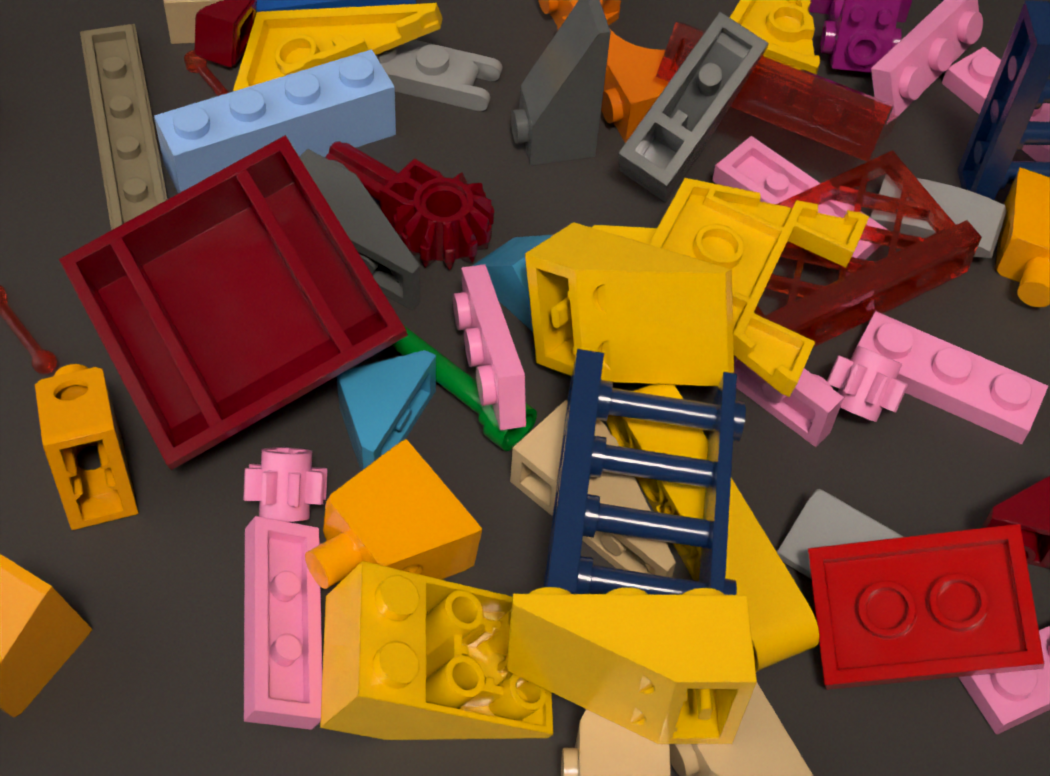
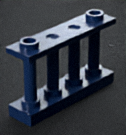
M1050 1L1024 2L957 169L962 189L995 200L999 190H1003L1007 184L1013 183L1020 167L1050 177V162L1012 161L1016 151L1022 150L1024 145H1050V122L1030 121L1034 110L1040 109L1042 104H1050V79H1048L1050 75Z
M577 349L568 392L543 588H562L571 594H606L618 588H637L645 591L647 594L682 595L693 589L712 588L721 591L724 595H736V580L727 579L725 576L733 441H740L746 416V403L735 401L737 374L723 372L713 403H703L614 389L613 381L601 380L604 353ZM608 415L709 430L707 460L606 444V437L595 436L596 420L607 421ZM603 471L705 487L703 519L600 503V496L588 494L589 478H600ZM599 531L701 547L699 581L593 565V557L581 556L583 536L594 538L595 532Z

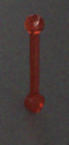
M194 50L185 54V67L189 72L199 73L217 96L229 93L207 67L206 59L198 57Z
M0 285V316L32 356L31 365L33 369L39 374L51 373L57 366L56 356L51 351L43 350L8 306L5 289Z

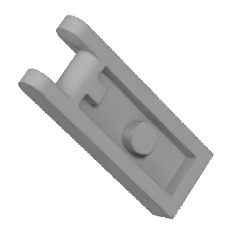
M418 40L409 41L376 55L393 83L395 92L475 111L486 110L491 99L488 91L473 86L476 78L496 81L503 70L502 64L495 58Z

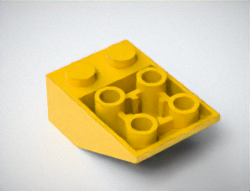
M575 222L525 253L536 363L572 376L577 349L604 353L601 380L613 382L719 386L723 372L734 373L732 271L730 268Z
M361 561L326 595L320 728L383 740L549 738L553 735L552 692L507 671L512 596Z
M557 587L539 588L531 591L529 594H513L507 671L657 744H732L757 683L748 595H724L721 591L712 588L693 589L682 595L647 594L645 591L637 588H618L606 594H571L569 591Z

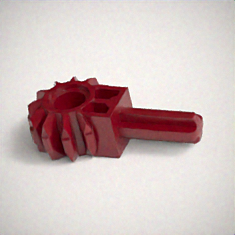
M336 141L329 147V153L325 158L342 163L349 171L357 175L372 197L381 201V211L413 256L420 255L425 268L437 260L443 261L450 270L456 259L460 258L473 263L477 250L488 249V243L492 238L491 225L494 224V207L491 204V199L486 198L482 183L467 184L463 172L454 178L444 177L439 169L436 171L415 158L398 173L348 143Z

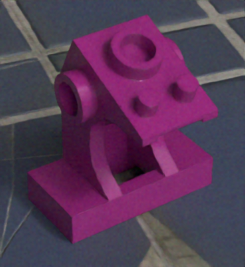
M810 0L809 12L828 14V21L824 22L822 29L820 53L828 54L831 67L834 69L872 73L871 68L901 41L902 31L896 28L897 22H906L912 0Z

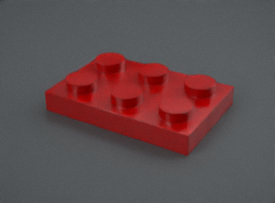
M1020 524L808 548L826 690L1043 669L1045 663Z

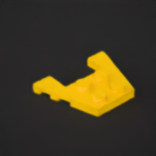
M685 178L649 245L731 269L734 356L778 392L790 397L799 381L815 341L755 314L754 310L787 242L793 243L846 268L857 247L869 216L847 210L844 218L818 213V204L796 200L793 208L760 202L761 194L759 192Z

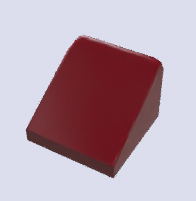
M222 0L200 9L195 17V54L200 58L230 68L236 65L244 54L256 17L257 0Z

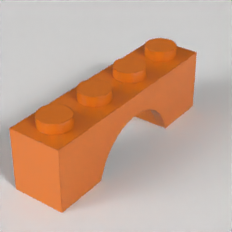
M579 0L538 1L542 11L545 14L550 13L557 25V30H559ZM600 0L607 23L610 25L619 19L621 0ZM610 29L611 34L601 110L605 120L608 123H614L626 143L680 67L669 50L636 46L623 40Z

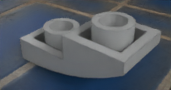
M886 174L870 218L888 229L886 234L930 238L934 253L992 258L1005 219L1006 207L1004 204L988 197L952 185L926 179Z

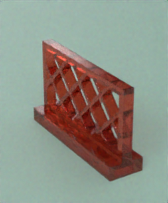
M676 22L656 77L670 82L706 31L684 22ZM763 54L730 106L867 162L872 159L878 142L892 132L898 116L891 114L894 107L893 104Z
M892 150L776 204L793 208L796 200L818 205L828 200H834L855 205L853 210L855 212H860L861 207L896 214L892 231L866 225L860 237L861 241L888 246L887 257L877 262L851 257L845 268L793 243L787 242L780 257L798 261L794 278L771 274L765 289L789 294L787 305L767 315H764L757 305L754 313L815 341L814 348L870 320L875 311L883 314L968 272L982 236L968 220L956 225ZM887 173L901 190L899 198L865 191L867 182ZM903 216L927 221L936 233L927 238L900 233ZM804 262L839 270L837 281L827 286L800 281ZM796 296L802 297L795 301Z

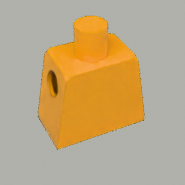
M1020 167L1004 201L1006 215L998 237L995 270L1000 276L1020 282L1017 293L1024 303L1033 307H1045L1050 305V177Z
M70 364L57 370L53 377L38 381L35 384L43 448L71 530L139 514L122 436L103 369ZM89 446H97L101 467L94 470H85L78 466L77 455L81 450Z
M405 439L329 496L325 505L323 527L326 541L305 553V561L310 574L323 589H327L343 580L361 561L442 580L474 566L482 527L410 442Z
M1 554L0 709L14 718L22 714L93 629L51 585Z

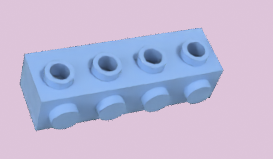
M371 49L154 115L164 166L177 192L180 193L284 135L287 136L299 157L307 149L326 157L329 153V147L336 141L348 143L356 148L396 135L395 87Z

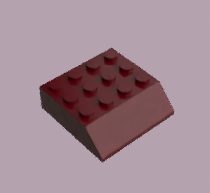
M286 135L59 259L170 470L408 336L404 325Z

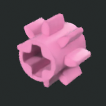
M857 346L852 360L840 355L837 356L827 379L831 386L839 388L838 393L844 397L840 408L874 422H877L883 408L896 413L908 387L907 383L896 379L902 363L861 346Z
M288 447L264 448L261 453V464H249V468H245L243 500L259 501V517L285 522L308 520L310 518V504L321 505L323 500H326L327 468L312 467L313 452L311 450Z

